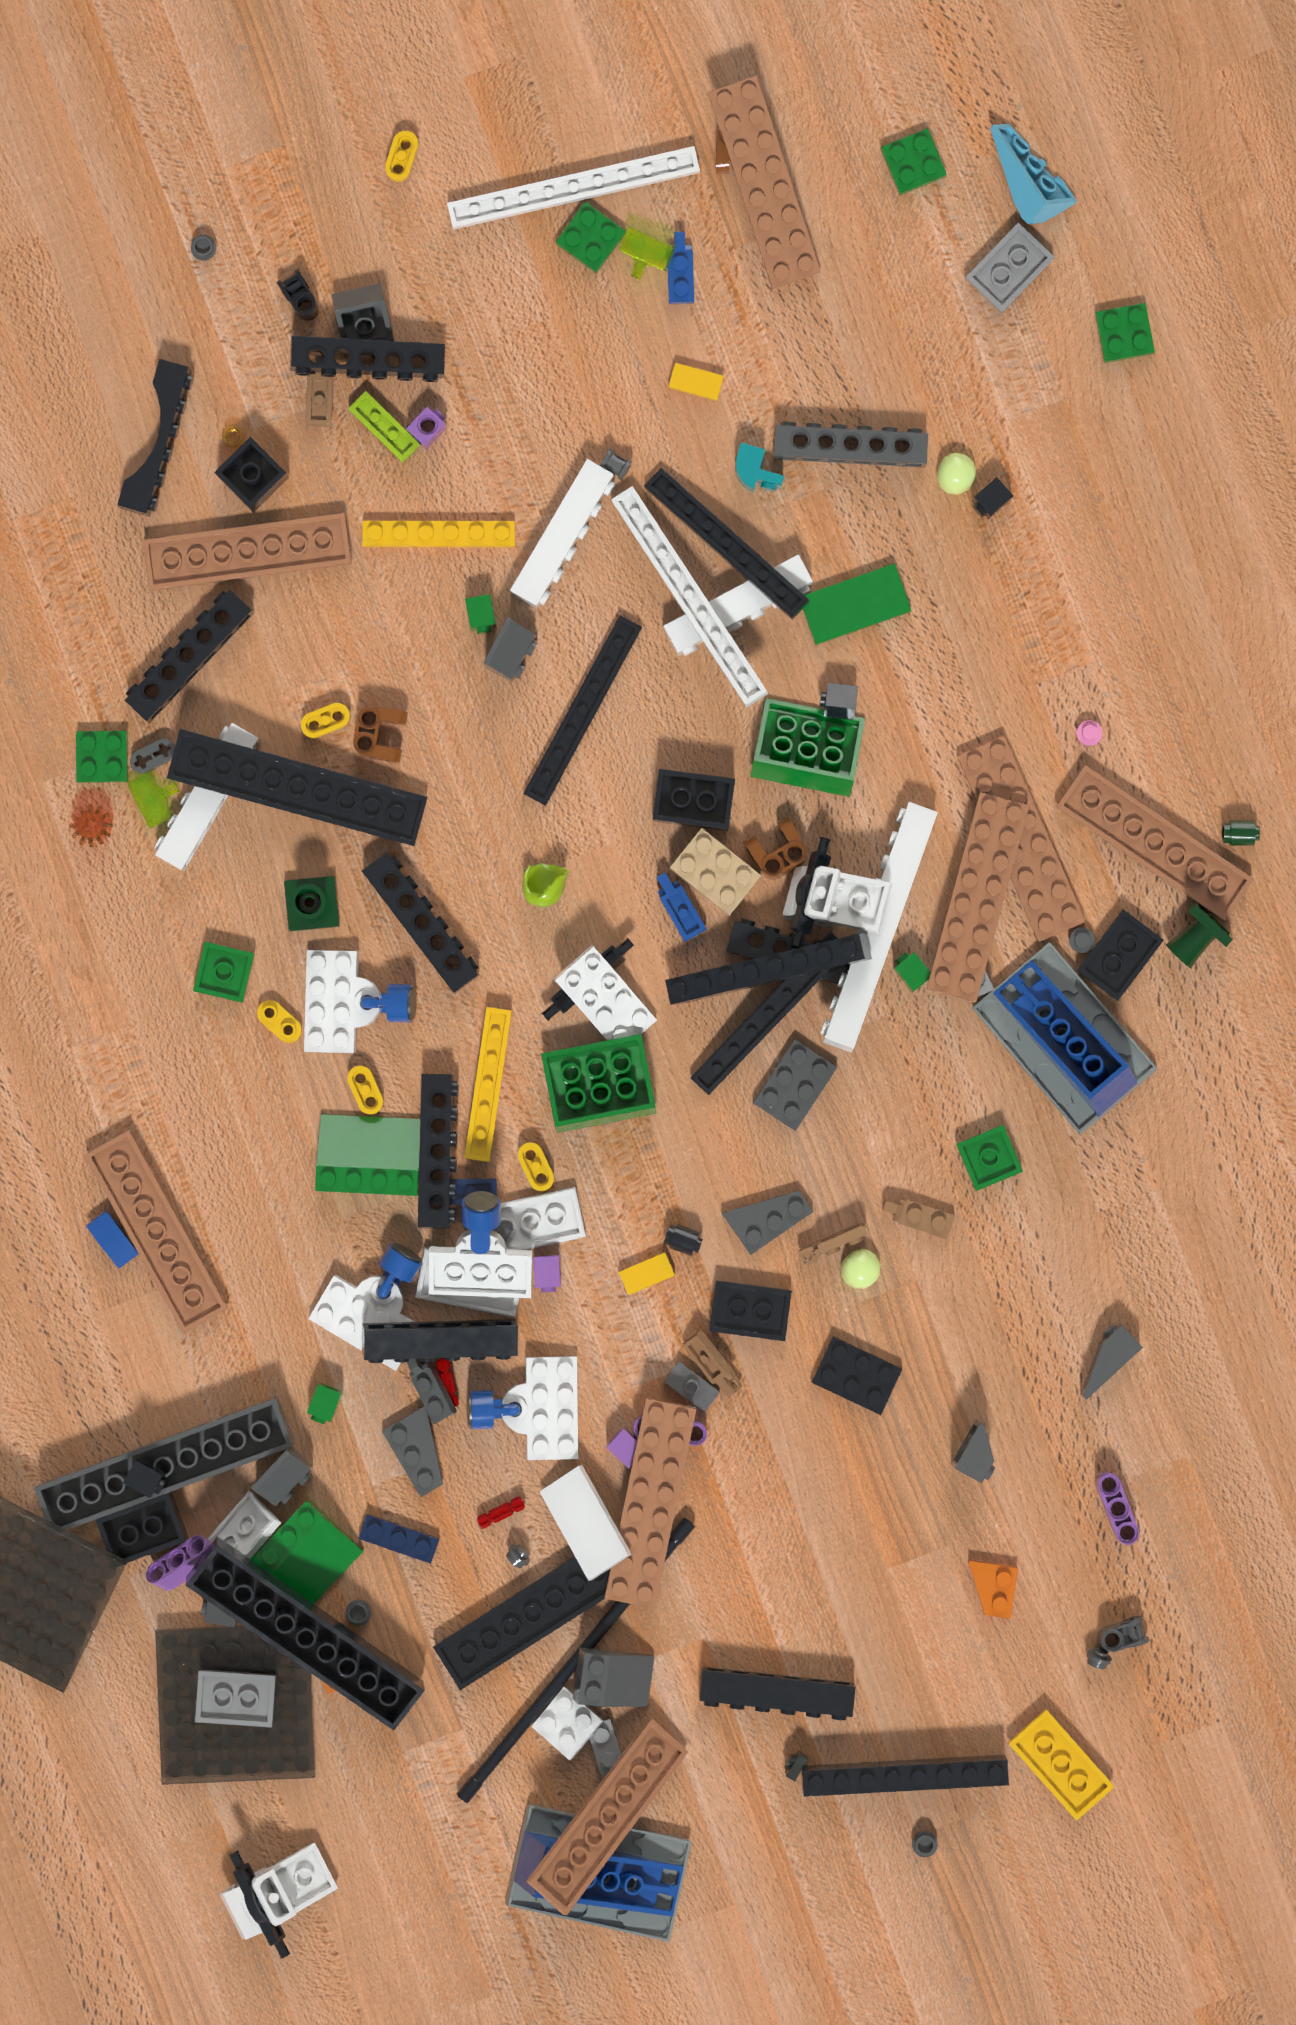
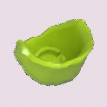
M553 864L528 865L524 871L522 891L526 901L531 905L545 908L557 903L564 892L569 870Z

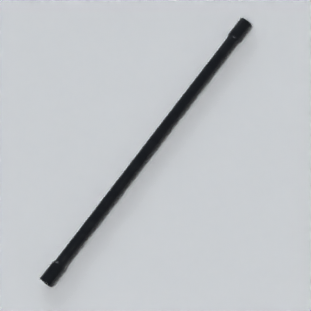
M685 1517L682 1518L670 1533L665 1561L696 1527ZM616 1601L479 1769L474 1775L470 1776L456 1793L461 1800L467 1804L480 1790L484 1781L576 1671L579 1648L594 1649L628 1608L629 1603Z

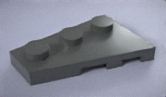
M799 1191L726 1211L722 1215L749 1254L752 1255L807 1217L813 1210Z
M423 1406L382 1431L420 1497L443 1485L429 1416Z

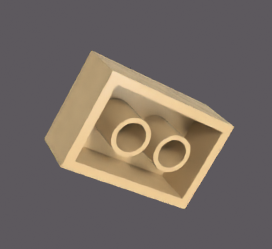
M703 828L700 829L670 867L673 873L728 917L761 878L758 872Z

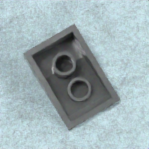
M579 1648L572 1699L580 1705L648 1707L655 1656Z

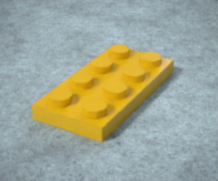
M1047 1709L1043 1710L1008 1742L1012 1749L1076 1821L1115 1787Z

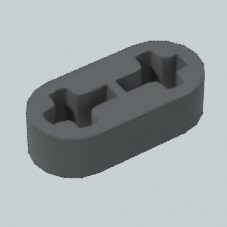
M160 739L136 751L130 758L131 768L139 774H146L170 762L175 749L174 743L168 739ZM160 745L171 746V749L168 751V757H165L163 754L155 757L154 754L161 750ZM151 756L152 759L145 763L146 768L136 767L137 757L147 758Z

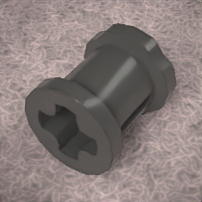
M610 448L600 466L618 475V479L622 481L633 461L623 459Z

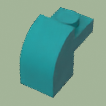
M741 443L735 464L736 476L741 485L751 492H754L756 483L761 484L760 487L768 491H775L776 488L781 490L784 476L760 469L765 449Z

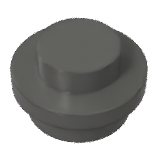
M199 235L191 243V252L196 259L207 261L215 255L216 244L210 236Z
M1077 928L1069 937L1071 948L1078 953L1090 951L1095 943L1093 933L1087 928Z
M512 1544L508 1548L509 1552L506 1554V1557L514 1566L522 1568L523 1565L526 1566L530 1563V1554L524 1546Z
M354 1600L346 1608V1618L353 1625H363L371 1617V1608L364 1600Z
M1100 1647L1089 1649L1086 1654L1088 1657L1087 1663L1098 1669H1106L1112 1660L1111 1656L1108 1655V1651Z
M921 1831L914 1836L912 1848L918 1856L929 1857L937 1850L938 1842L931 1832Z

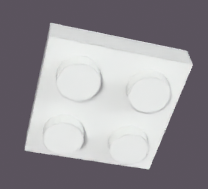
M563 1687L531 1727L567 1759L572 1760L604 1720L587 1705L577 1704L572 1699L573 1693L567 1687Z

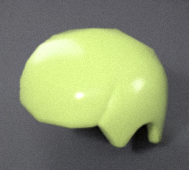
M951 453L941 461L936 473V479L940 488L945 492L958 495L970 489L975 480L976 468L974 462L965 454Z
M867 1249L854 1250L841 1263V1277L845 1284L850 1287L865 1289L874 1284L880 1276L881 1263L876 1254Z

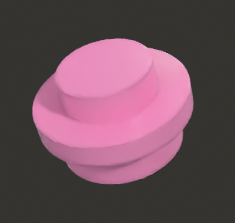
M1092 720L1084 721L1077 728V738L1083 745L1093 746L1102 737L1101 726Z

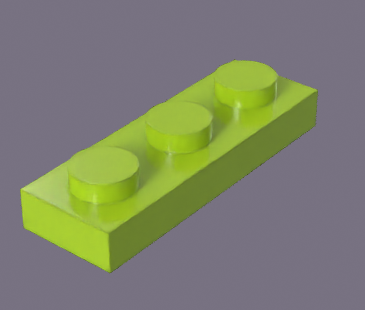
M367 391L348 408L402 463L421 446Z

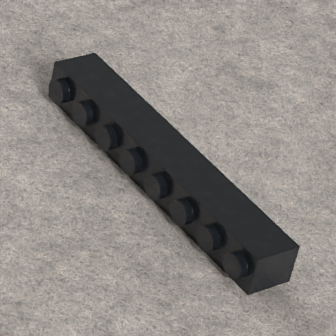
M855 934L667 979L665 983L670 1005H680L871 960L872 957L867 934Z
M1005 1755L807 1765L801 1771L804 1797L1009 1785L1008 1759Z

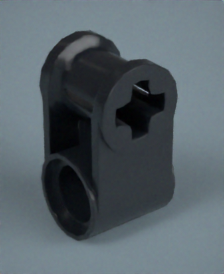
M298 269L295 270V274L287 279L276 282L300 319L310 321L317 316L319 310L317 302ZM303 302L312 303L309 311L300 310Z

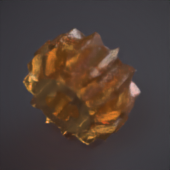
M88 804L87 813L80 806L78 811L81 816L79 817L76 814L71 816V818L77 820V824H69V828L78 829L72 834V837L76 839L81 836L79 844L82 846L88 840L89 847L94 848L95 839L100 845H103L104 840L101 836L111 837V834L105 831L106 828L113 827V823H105L111 815L109 813L101 815L103 812V807L101 806L97 807L94 812L93 804ZM89 820L92 822L96 820L97 822L94 825V831L89 829L86 831V828L89 826L87 823Z

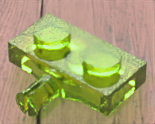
M628 227L619 251L630 255L636 261L631 276L641 279L646 266H654L662 271H667L676 247L636 228Z
M147 772L127 783L149 829L172 818L173 815L168 807L167 797L180 792L176 782L161 788L156 783L152 773Z

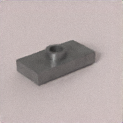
M678 1361L664 1380L667 1385L704 1412L720 1392L680 1361Z

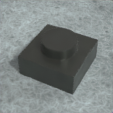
M798 1750L795 1756L793 1754L789 1756L784 1765V1768L787 1769L785 1771L786 1777L794 1782L796 1781L808 1761L807 1755Z

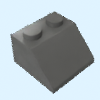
M381 283L332 294L341 338L394 341Z
M507 617L484 661L485 668L511 682L514 681L515 677L519 679L526 667L523 664L524 659L527 655L532 656L538 644L534 641L536 638L535 634Z
M975 1419L951 1464L958 1471L982 1483L984 1479H990L995 1466H993L994 1458L985 1426Z
M290 1447L251 1488L275 1506L280 1501L285 1504L295 1494L292 1488L297 1483L302 1486L312 1476L309 1470L313 1466L293 1447Z

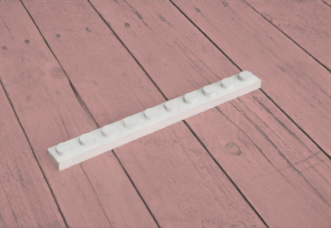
M692 146L447 203L452 227L455 230L700 173L695 147Z
M633 486L611 499L612 504L745 707L747 708L768 694L767 690Z

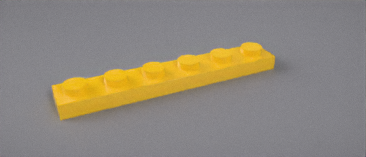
M362 521V546L515 548V521Z
M486 1007L465 1159L490 1162L512 1015L511 1010Z

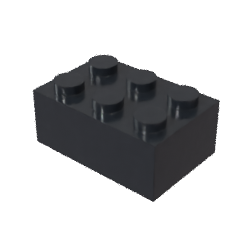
M659 769L652 822L728 831L735 779Z
M172 1491L96 1519L113 1568L183 1543L189 1539Z

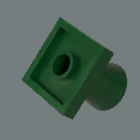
M335 876L284 881L289 932L340 927ZM307 898L314 899V905L312 907H307L305 905V901Z
M1196 901L1188 907V912L1196 919L1178 936L1165 944L1190 969H1192L1198 958L1215 938L1225 947L1233 940L1232 934Z

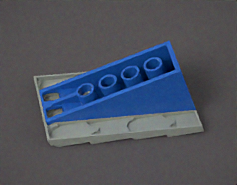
M1050 942L972 1007L984 1024L1080 1136L1158 1070Z
M527 1803L505 1901L507 1906L670 1942L692 1843L690 1840L632 1827L568 1915H563L526 1881L576 1814Z

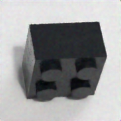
M251 436L214 472L253 513L289 478L287 473Z

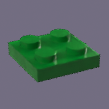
M928 128L882 146L880 149L899 196L947 176Z
M585 202L555 244L597 274L626 235V231Z
M1146 303L1095 312L1104 363L1155 353Z
M76 731V782H128V731Z
M204 942L193 991L244 1003L255 953Z
M1004 1125L956 1144L975 1191L1023 1172Z

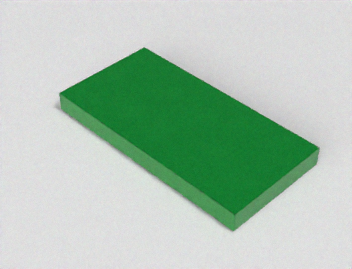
M895 563L806 594L805 596L810 602L803 608L815 646L911 612Z

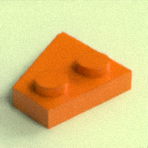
M969 1560V1568L984 1614L1010 1619L1018 1567Z

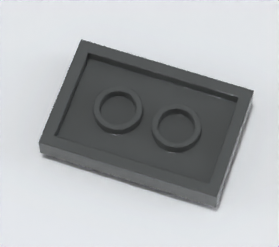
M794 1040L753 1104L796 1131L837 1067L797 1040Z

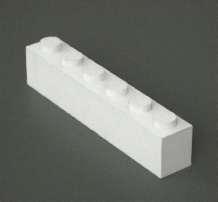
M589 459L586 460L510 589L512 595L536 609L540 604L543 606L546 604L551 595V592L548 591L553 582L558 583L564 573L561 567L566 560L570 562L576 553L577 548L574 545L578 538L584 539L590 528L587 525L591 516L596 518L603 506L600 504L604 494L609 496L616 484L613 482V473Z
M799 554L774 567L801 593L805 594L810 591L809 586L812 585L813 580ZM749 581L709 601L729 633L742 627V621L751 618L753 621L765 614L764 610L772 605L774 609L778 608ZM686 615L663 626L677 656L682 653L684 656L695 652L698 650L697 645L703 642Z
M231 723L230 727L225 726L219 736L220 740L255 750L261 741L258 737L234 723ZM196 786L191 793L187 792L180 803L183 806L178 815L174 814L167 825L170 828L165 837L161 836L156 843L154 849L157 852L155 855L176 868L185 871L229 795Z

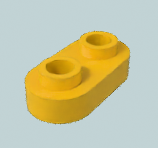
M410 131L397 133L389 151L385 171L388 178L394 182H403L410 176L419 148L418 139ZM409 142L411 146L405 150L401 147L402 144ZM401 166L403 171L397 174L394 172V168Z
M341 703L330 704L306 714L302 718L301 729L309 738H320L346 727L350 722V711ZM336 712H341L343 715L340 721L333 719V715ZM316 721L319 723V728L313 731L310 729V724Z
M267 1000L260 1004L257 1010L258 1019L281 1041L293 1043L301 1037L302 1026L300 1022L278 1002ZM268 1008L274 1010V1016L271 1018L265 1015V1011ZM287 1025L293 1027L291 1035H286L284 1032V1028Z
M365 1066L353 1067L348 1073L347 1081L358 1107L365 1114L378 1113L383 1107L384 1099L373 1073ZM360 1073L365 1075V1081L361 1084L356 1081V1076ZM369 1097H374L376 1100L375 1105L372 1107L366 1103Z
M532 1142L523 1144L518 1151V1160L529 1184L537 1191L549 1189L554 1182V1174L542 1148ZM533 1150L536 1156L533 1160L526 1158L527 1151ZM543 1173L546 1175L544 1183L537 1181L538 1174Z

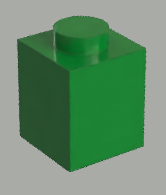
M490 594L466 598L465 603L471 631H477V635L492 632L491 628L496 627V621Z
M905 952L895 960L897 966L893 970L911 992H914L929 980L931 972L915 952L911 955Z
M319 1383L307 1410V1414L312 1415L310 1419L321 1424H325L326 1421L331 1422L343 1391Z

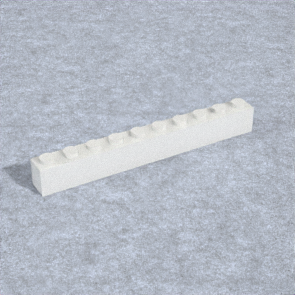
M911 802L908 803L906 809L901 807L896 821L901 823L898 832H892L888 843L889 846H892L890 855L885 854L879 868L884 870L881 879L876 878V880L892 884L880 933L877 934L863 930H857L856 933L867 934L872 959L850 964L848 973L842 972L838 987L842 988L839 997H833L829 1008L830 1011H833V1015L830 1021L825 1020L820 1033L825 1035L823 1043L851 1053L855 1047L938 812Z

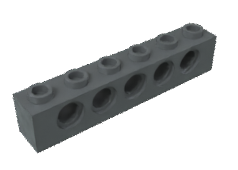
M786 421L781 422V425L775 426L773 460L925 468L927 465L928 433H923L922 429L910 428L907 432H897V428L883 427L882 431L872 430L871 426H857V429H847V426L842 424H833L831 428H821L819 423H806V427L796 426L795 422ZM798 435L804 436L807 444L803 447H797L793 443L794 437ZM822 437H828L832 440L833 445L825 449L819 445L818 440ZM848 438H853L857 441L858 447L854 450H849L844 446V441ZM875 439L879 440L883 444V449L873 451L869 446V442ZM898 441L906 442L908 450L904 453L898 452L895 449V443Z

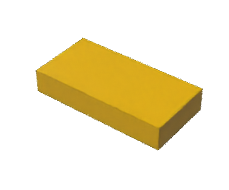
M675 363L668 389L718 401L724 376Z
M666 1252L618 1272L628 1296L675 1276Z

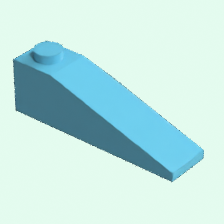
M1010 124L992 125L990 130L1014 205L1020 212L1021 218L1027 224L1044 223L1077 202L1065 182L1059 176L1054 178L1045 168L1047 163L1042 158L1039 160L1029 152L1030 145Z

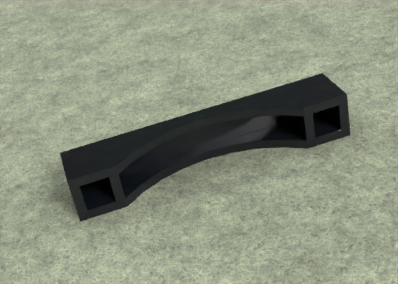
M159 359L152 382L160 405L158 438L146 462L133 475L124 480L117 504L120 509L150 517L151 511L155 512L159 501V497H156L158 487H163L166 477L163 469L165 463H169L173 453V448H170L172 438H177L180 424L177 423L179 414H184L187 400L184 399L186 390L191 389L194 375H191L192 371L188 366Z

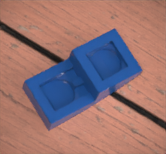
M107 1210L86 1225L118 1269L138 1255L133 1243L123 1233L122 1228Z

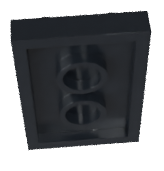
M1123 909L1076 971L1113 999L1119 1001L1164 939Z
M716 1280L709 1331L785 1341L792 1290Z
M833 1336L811 1383L881 1415L901 1374L902 1368Z

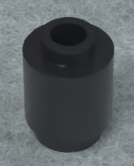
M670 1224L664 1244L669 1245L670 1249L692 1256L693 1252H699L703 1239L699 1237L700 1232L679 1224L677 1226Z

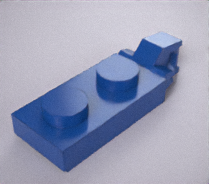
M675 232V246H669V252H667L669 304H694L693 251L691 245H685V232Z
M666 872L657 876L656 878L662 887L658 891L660 900L683 941L686 942L707 930L682 885L680 886L678 881L671 883Z

